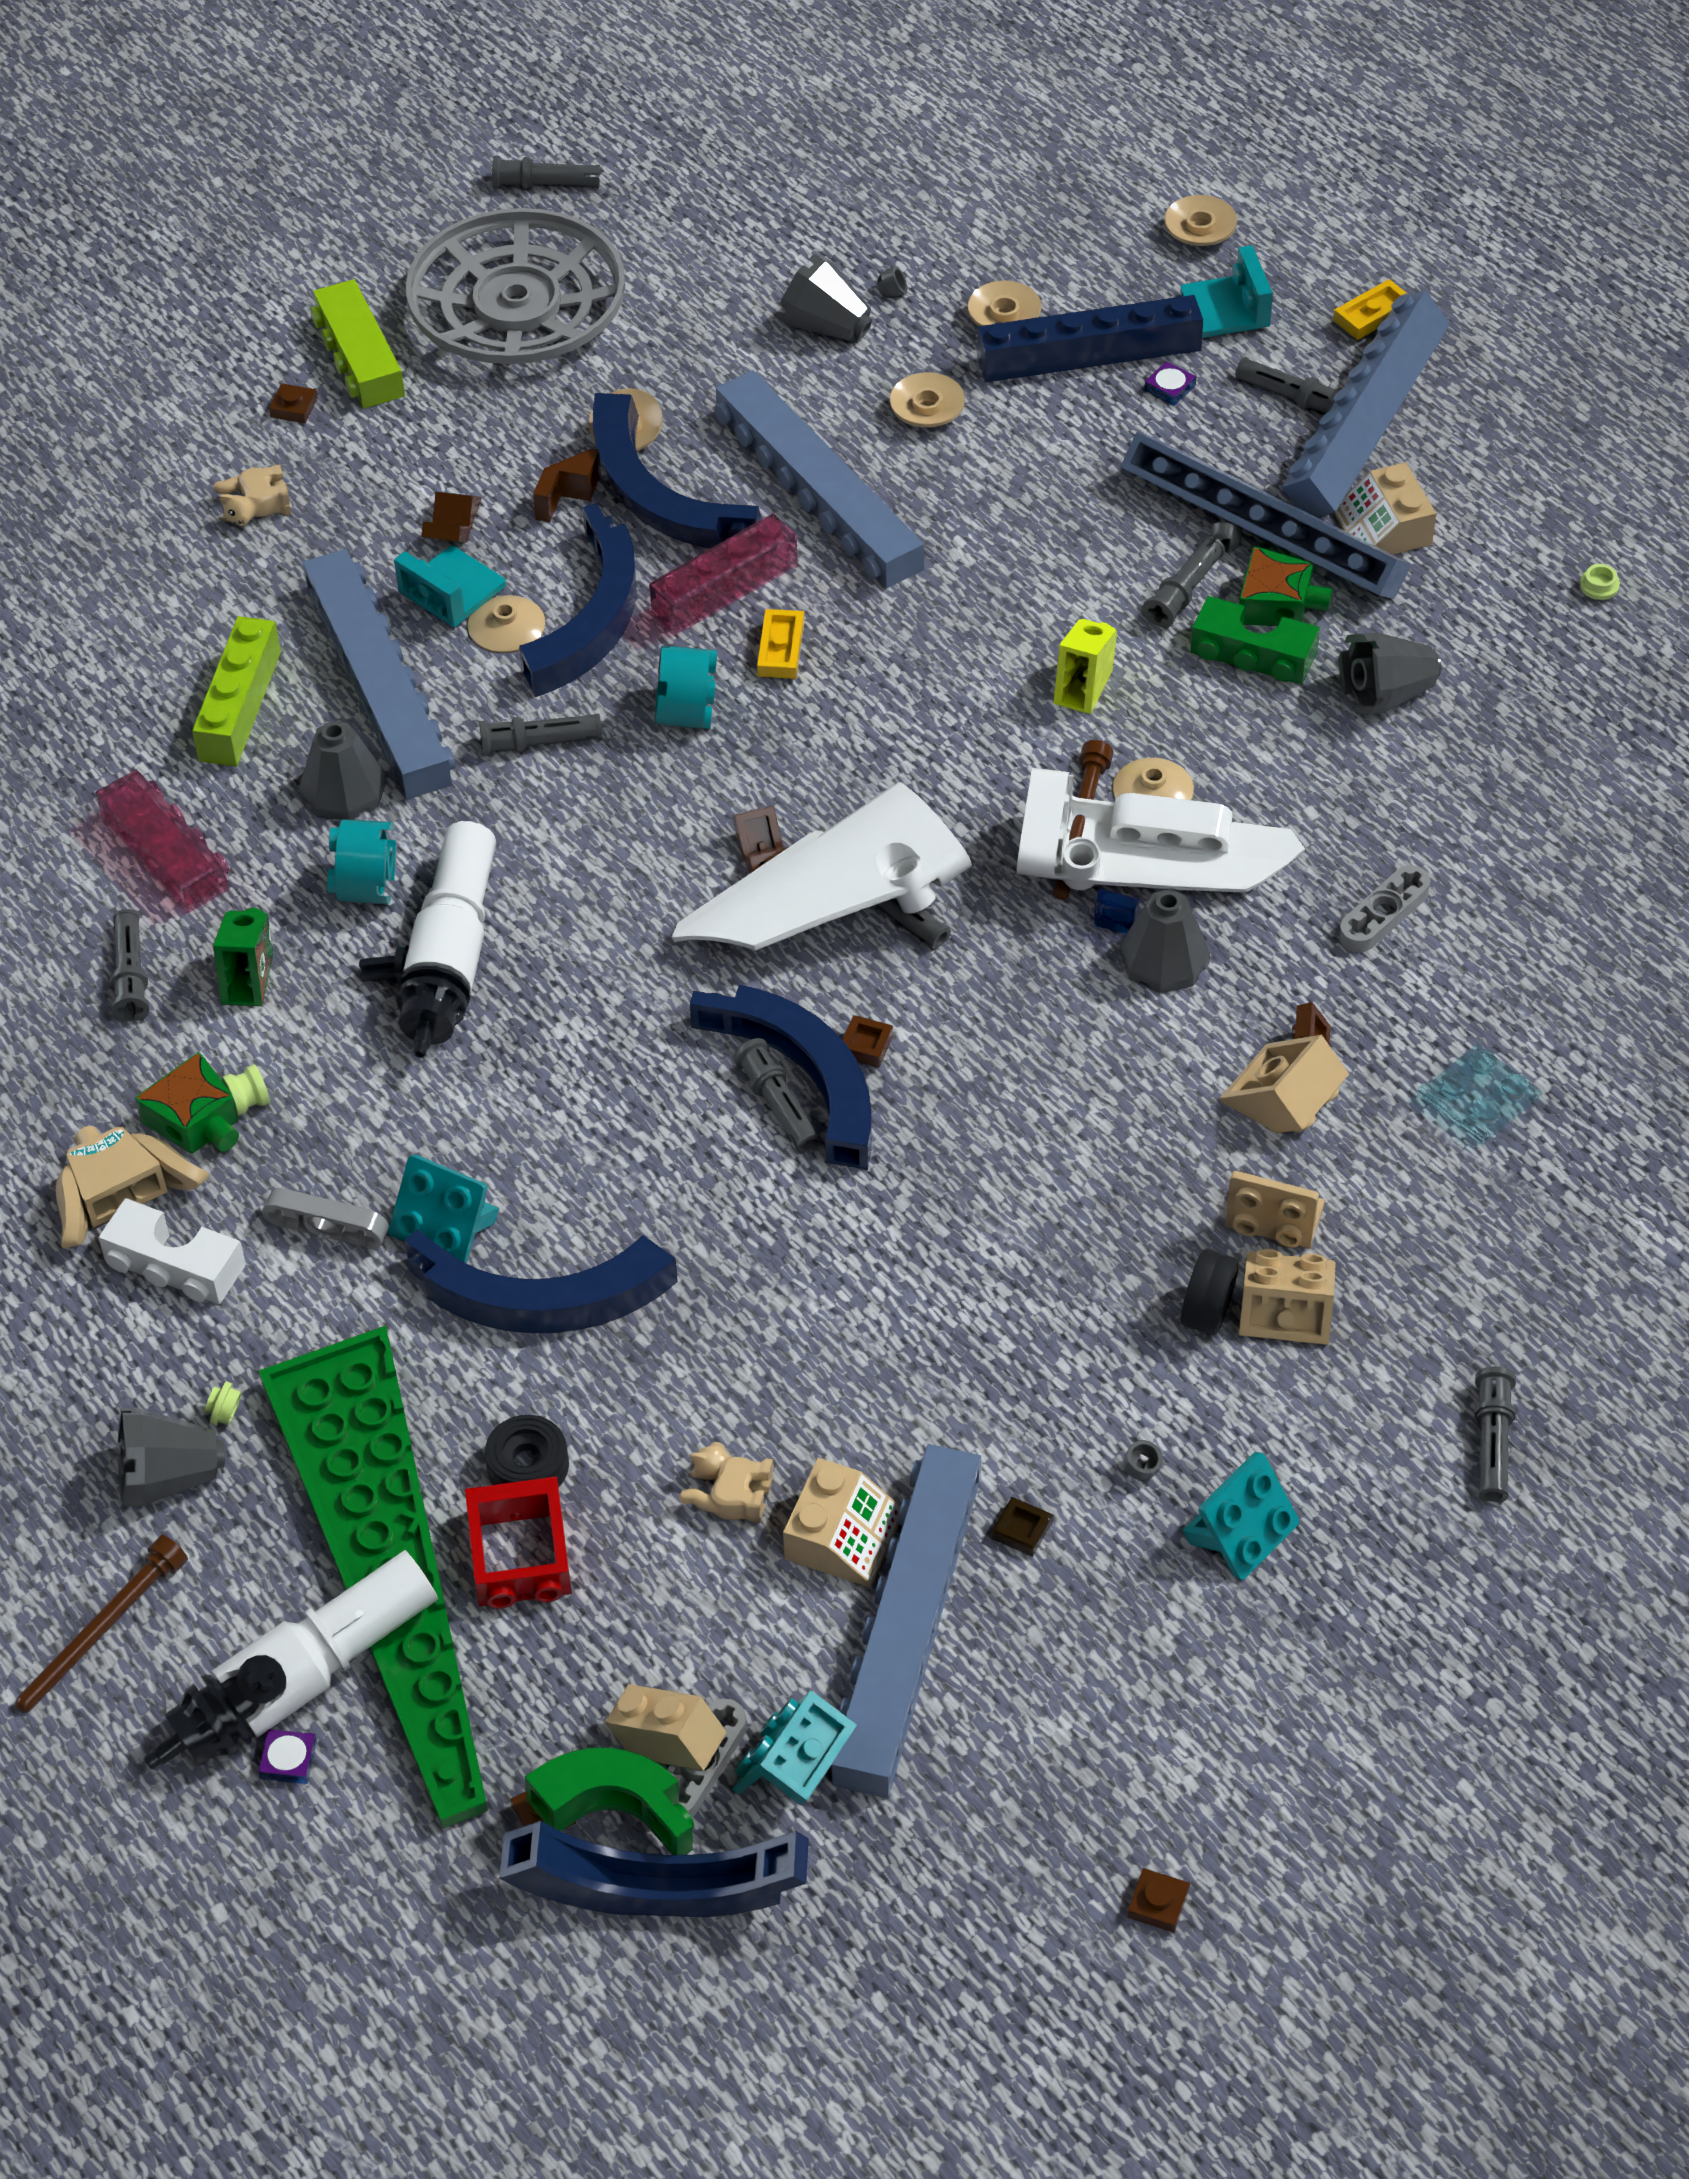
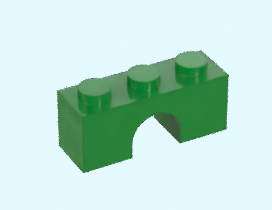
M1207 596L1192 626L1190 653L1199 655L1205 660H1217L1235 665L1244 671H1256L1274 676L1279 681L1303 684L1318 652L1320 627L1282 617L1279 625L1273 631L1254 633L1243 627L1244 605Z

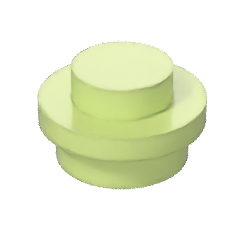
M1592 565L1581 576L1580 589L1586 596L1592 599L1607 600L1614 597L1619 591L1620 581L1617 573L1608 565Z
M226 1381L222 1389L215 1386L212 1389L204 1411L212 1414L210 1424L217 1426L218 1422L228 1426L230 1425L242 1395L241 1391L232 1388L233 1383Z

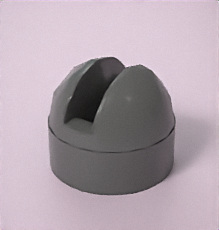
M897 266L886 269L877 279L879 293L887 298H894L907 293L906 279Z
M1212 523L1210 536H1213V541L1211 543L1213 544L1217 538L1222 543L1227 544V552L1235 550L1241 540L1242 527L1231 523Z
M1146 1440L1132 1443L1124 1456L1126 1473L1138 1481L1148 1480L1155 1476L1163 1462L1160 1449L1154 1443ZM1140 1454L1148 1457L1143 1468L1136 1465Z

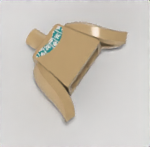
M94 1126L84 1127L76 1133L74 1141L77 1146L69 1149L67 1152L69 1165L62 1169L56 1181V1200L62 1222L61 1247L66 1249L82 1244L87 1237L88 1219L93 1228L109 1221L125 1198L144 1204L167 1193L166 1186L178 1190H192L205 1182L209 1177V1173L192 1164L171 1146L153 1136L145 1134L130 1135L123 1127H115L103 1134H100Z

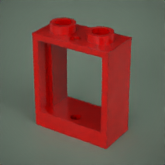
M557 1476L465 1489L474 1579L479 1607L489 1605L495 1609H503L512 1606L517 1601L536 1599L540 1602H552L559 1599L562 1595L572 1594ZM550 1516L556 1563L487 1573L482 1535L483 1525Z

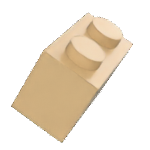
M632 1684L627 1685L605 1721L625 1750L640 1754L654 1762L700 1771L705 1770L727 1733L701 1696Z

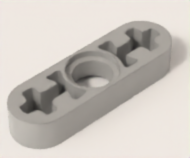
M1412 865L1403 866L1395 871L1342 919L1339 933L1341 945L1347 950L1357 953L1372 949L1427 899L1430 887L1429 874L1424 869ZM1404 884L1409 885L1410 887L1404 891L1402 898L1401 894ZM1380 904H1387L1392 906L1396 912L1391 915H1381L1374 910V907ZM1366 921L1369 922L1366 928V935L1361 932L1356 935L1351 934V930L1359 932L1366 926Z
M285 1188L273 1189L262 1210L263 1216L273 1225L317 1236L320 1233L330 1235L329 1239L373 1250L381 1246L389 1229L387 1220L373 1210Z
M718 1699L708 1705L718 1720H724L727 1715L733 1717V1726L726 1725L724 1727L727 1733L713 1755L715 1759L714 1764L704 1771L670 1765L667 1769L678 1780V1794L684 1786L683 1777L689 1782L685 1789L687 1803H679L686 1808L692 1818L698 1812L746 1733L745 1711L738 1702L732 1699Z

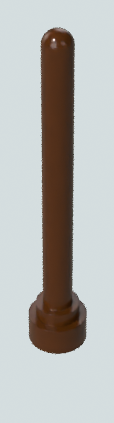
M1089 740L1083 744L1079 763L1082 765L1081 768L1084 774L1077 798L1094 800L1099 776L1105 773V769L1110 768L1114 754L1113 748L1108 743L1101 740ZM1081 814L1076 815L1072 822L1069 841L1076 837H1082L1085 817ZM1056 879L1053 895L1060 900L1066 899L1070 894L1071 888L1065 884L1064 880Z
M160 1535L147 1549L149 1554L145 1557L146 1564L17 1697L15 1706L18 1711L22 1713L31 1711L160 1576L165 1578L169 1573L175 1574L188 1561L187 1555L177 1543L165 1535Z

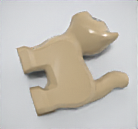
M280 464L268 468H250L238 476L225 481L215 482L213 490L215 493L223 494L219 497L224 508L222 521L245 526L253 517H266L276 513H281L285 516L290 515L289 494L286 483L282 482L283 473ZM235 491H240V492H241V496H239V495H230V493H233V492H235Z
M712 1442L708 1447L701 1448L697 1453L690 1454V1459L694 1463L691 1476L696 1479L716 1481L710 1494L694 1488L683 1490L679 1494L681 1503L695 1505L699 1509L714 1513L722 1519H746L754 1523H761L766 1504H763L764 1494L769 1495L773 1481V1459L766 1458L762 1462H755L745 1457H731L727 1453L725 1446L719 1442Z

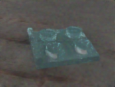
M1478 1043L1428 1085L1423 1083L1418 1088L1417 1097L1481 1146L1542 1096V1091L1528 1082L1524 1076L1516 1073L1496 1058L1492 1052L1484 1049Z

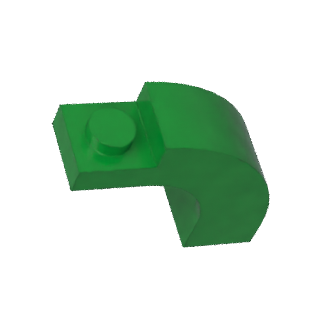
M587 1748L572 1751L551 1759L525 1776L526 1801L547 1825L559 1831H562L589 1813L600 1810H618L634 1815L644 1822L671 1855H687L693 1850L694 1822L686 1808L679 1803L678 1780L664 1767L647 1757L615 1748Z

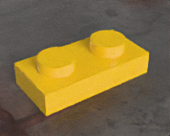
M1388 279L1334 309L1333 321L1356 340H1359L1377 330L1378 326L1387 319L1392 311L1391 305L1393 302L1407 292Z
M765 609L757 662L758 677L797 679L805 623L804 611Z

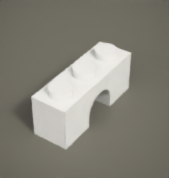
M125 1198L98 1237L106 1263L118 1272L126 1273L130 1270L141 1274L155 1286L165 1287L169 1285L180 1289L194 1301L203 1302L206 1299L220 1305L246 1265L241 1242L201 1227L194 1239L188 1244L180 1247L164 1246V1243L170 1236L164 1212Z

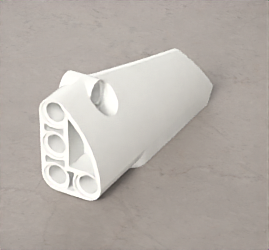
M1032 768L1018 853L1017 874L1064 880L1066 885L1076 890H1086L1094 884L1246 893L1270 879L1304 852L1305 848L1291 829L1232 822V811L1221 804L1136 793L1121 794L1116 797L1115 802L1077 798L1072 795L1073 775H1069V772ZM1081 814L1085 817L1082 837H1076L1069 841L1072 822L1076 815Z
M897 782L825 832L814 831L809 833L677 923L672 939L674 942L686 940L717 941L759 950L818 925L893 898L897 899L904 913H916L928 907L935 900L936 894L931 883L938 887L944 886L972 866L971 860L963 846L935 812L911 789L901 782Z

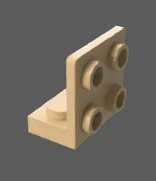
M1233 1171L1229 1184L1225 1227L1232 1228L1244 1236L1259 1235L1271 1238L1286 1247L1294 1248L1301 1246L1311 1249L1323 1213L1325 1199L1319 1198V1193L1313 1190Z
M1273 1249L1247 1252L1239 1335L1329 1345L1336 1262L1327 1260L1326 1257L1314 1253L1303 1254L1301 1257L1283 1255L1281 1252Z

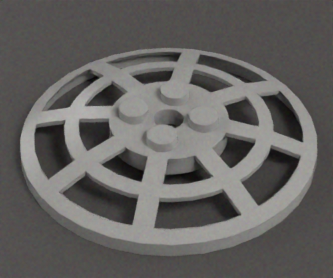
M530 208L501 209L481 213L443 229L431 238L416 254L409 267L406 279L407 305L412 319L423 334L433 343L456 355L481 362L499 364L532 363L571 352L588 343L605 330L615 318L625 293L622 260L617 249L605 235L595 227L575 217L559 212ZM529 227L558 231L575 237L581 242L569 255L548 247L528 245ZM514 228V245L491 248L474 256H471L459 243L484 232ZM594 249L609 266L614 278V284L593 289L588 273L579 263ZM445 251H448L460 264L448 276L442 291L420 286L428 268ZM513 257V263L500 265L489 271L482 266L494 260ZM528 257L546 259L558 265L551 271H548L541 266L528 263ZM569 273L573 274L579 282L582 292L561 295L559 281ZM467 274H470L477 280L473 288V295L454 293L458 284ZM513 296H523V298L520 299H511V297ZM614 297L610 307L598 321L585 331L576 329L587 317L592 302ZM419 299L440 303L444 318L453 330L438 333L425 322L419 309ZM581 305L569 323L564 324L554 319L560 307ZM452 306L474 308L478 319L463 326L455 316ZM491 327L498 331L507 332L506 342L484 338L477 335V333ZM540 327L552 332V334L539 339L521 342L522 332ZM561 338L568 339V340H566V341L557 343V344L552 345V346H548V347H544V348H539V349H534V350H529V351H520V350H525V349H531V348L541 347V346H544V345L553 343V342H555V341H557V340H559V339H561ZM467 339L468 341L483 347L505 351H487L472 348L460 344L456 341Z

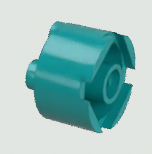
M661 646L658 684L656 688L655 724L697 729L711 728L712 706H707L706 704H714L716 680H714V675H708V673L715 674L717 650Z
M342 819L339 827L330 828L329 851L335 852V869L329 868L327 891L328 893L336 894L339 902L390 904L392 896H384L386 881H394L396 873V840H388L387 830H395L393 822Z

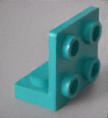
M1253 245L1238 247L1237 263L1232 265L1233 276L1181 285L1180 293L1182 296L1195 295L1203 317L1202 338L1270 327L1273 292Z
M453 545L446 548L429 563L422 559L418 560L406 551L394 559L398 592L453 628L506 587V579Z
M812 1690L798 1701L791 1697L779 1712L775 1711L769 1717L759 1732L763 1738L754 1749L750 1748L735 1767L734 1772L739 1775V1778L731 1789L740 1795L762 1776L799 1805H803L809 1799L857 1724Z

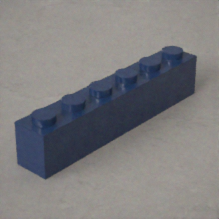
M1195 295L983 325L978 326L977 359L984 381L987 383L1201 351L1203 317Z

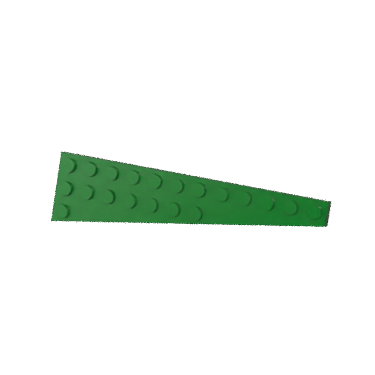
M385 1325L261 1369L258 1372L345 1590L406 1550L420 1567L438 1596L436 1602L376 1642L369 1649L443 1829L488 1811L388 1331Z

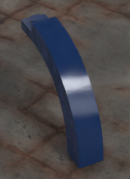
M595 393L593 403L595 442L608 479L616 494L635 516L669 537L704 548L723 550L725 538H732L737 541H746L748 539L762 540L765 526L758 506L704 502L681 495L659 482L645 468L637 455L636 431L639 414L632 395Z
M597 503L582 507L585 534L603 568L599 585L593 597L577 616L561 628L540 639L519 646L522 672L535 697L552 692L571 683L602 661L624 634L633 614L637 584L631 537L626 525L621 524L614 527L610 516L604 517Z
M738 985L735 997L724 996L719 993L693 991L690 1000L691 1028L730 1034L751 1040L761 1038L767 1042L769 1047L778 1050L793 1060L813 1080L828 1110L829 1123L825 1136L826 1163L868 1170L872 1150V1112L869 1090L855 1056L837 1033L819 1017L802 1006L761 989Z
M417 1229L404 1240L408 1258L407 1266L418 1279L425 1281L427 1298L465 1320L504 1331L560 1333L602 1325L644 1307L678 1282L676 1258L644 1235L623 1252L593 1268L561 1277L544 1279L506 1277L477 1269L457 1259Z
M538 1821L504 1833L499 1879L542 1898L609 1914L676 1917L732 1915L780 1904L781 1892L805 1885L807 1881L809 1838L794 1831L758 1844L724 1852L664 1855L632 1852L594 1844L563 1833L542 1821Z

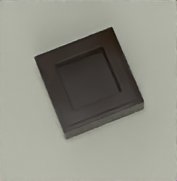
M1011 1497L991 1532V1539L1033 1557L1053 1522V1514Z

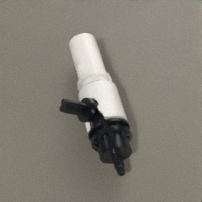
M460 821L453 823L447 828L433 885L429 889L428 895L425 896L421 908L422 911L417 914L409 945L397 947L395 956L365 958L359 961L360 977L363 982L397 978L399 983L396 1003L401 1012L398 1023L400 1030L407 1037L414 1040L413 1054L418 1058L426 1056L431 1044L444 1043L452 1037L455 1025L464 1019L471 999L472 986L484 938L482 924L485 918V910L482 903L496 847V839L491 830L482 824L472 821Z
M404 1550L315 1612L311 1608L304 1611L306 1618L298 1624L287 1621L281 1622L211 1670L216 1679L212 1675H202L201 1678L206 1685L205 1687L198 1690L193 1683L185 1689L180 1704L164 1714L176 1733L157 1745L151 1753L144 1757V1761L150 1769H155L160 1764L167 1763L187 1749L198 1766H201L214 1756H231L238 1751L234 1742L240 1738L243 1739L246 1745L251 1744L253 1738L251 1731L256 1737H259L330 1687L333 1672L340 1667L343 1671L350 1669L349 1661L436 1602L438 1596L430 1582L410 1554Z

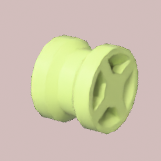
M255 1064L246 1067L244 1073L239 1075L227 1074L222 1076V1082L234 1098L238 1116L245 1114L248 1107L256 1104L263 1107L270 1104L267 1088Z

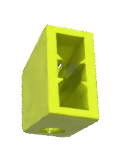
M1079 619L1059 645L1053 704L1088 714L1092 713L1113 671L1117 630L1107 623H1097L1086 619ZM1085 671L1083 676L1087 677L1085 683L1081 682L1078 678L1079 674Z

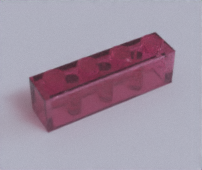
M772 513L649 583L652 615L674 636L682 633L798 566L797 534Z
M136 769L95 792L101 817L187 913L229 891L226 875L230 873L224 857L219 852L213 853L208 848L204 836L196 827L191 829L186 824L185 818L177 805H169L164 800L163 793L154 780L148 782Z

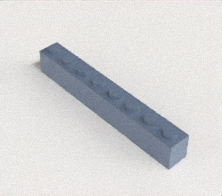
M1426 290L1413 295L1406 293L1393 302L1391 305L1392 311L1387 319L1378 326V333L1374 340L1363 350L1364 356L1359 364L1350 371L1348 375L1349 380L1344 388L1335 395V402L1331 409L1320 419V426L1314 436L1305 443L1303 454L1290 467V474L1281 488L1297 508L1317 518L1337 511L1449 327L1450 322Z
M754 370L716 387L714 411L718 421L724 426L728 424L735 432L739 443L743 447L749 446L756 453L761 466L765 469L770 468L777 475L780 485L785 490L790 489L798 497L802 508L806 512L812 511L816 515L824 531L827 534L833 533L841 541L846 554L850 557L855 556L863 564V568L869 578H876L887 589L924 570V543Z
M1136 432L1120 466L1380 596L1394 599L1412 565L1154 437Z
M347 548L303 561L307 589L406 800L451 786L450 770L456 768L449 746L442 748L440 743L442 742V735L436 719H428L429 708L423 692H415L416 681L412 669L409 665L403 667L401 663L404 659L397 639L390 640L389 638L391 630L384 613L378 614L376 611L378 610V602L372 587L365 588L364 586L366 578L360 562L353 563Z
M927 1444L923 1461H914L910 1476V1487H914L912 1498H904L902 1501L898 1525L903 1526L900 1538H891L886 1564L891 1565L888 1577L880 1576L876 1588L874 1602L879 1604L876 1617L868 1616L862 1640L863 1644H867L864 1657L856 1656L852 1667L850 1684L855 1685L852 1698H843L840 1712L857 1724V1726L829 1767L832 1768L833 1786L889 1799L980 1484L981 1455Z

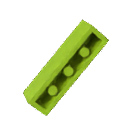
M352 279L313 290L315 306L310 307L314 325L317 329L323 327L322 337L328 352L334 350L333 358L336 369L340 375L346 374L345 383L350 397H357L363 409L405 397L402 370L356 280Z
M237 616L192 730L199 762L238 766L281 653L275 621Z

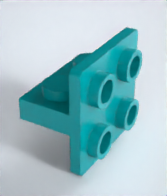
M413 1154L407 1158L388 1233L390 1236L405 1242L404 1240L417 1229L448 1253L467 1263L475 1233L495 1223L499 1208L485 1202L488 1188L485 1183Z
M1254 1452L1199 1506V1514L1182 1531L1189 1544L1221 1552L1233 1576L1244 1580L1299 1525L1300 1520L1265 1454Z

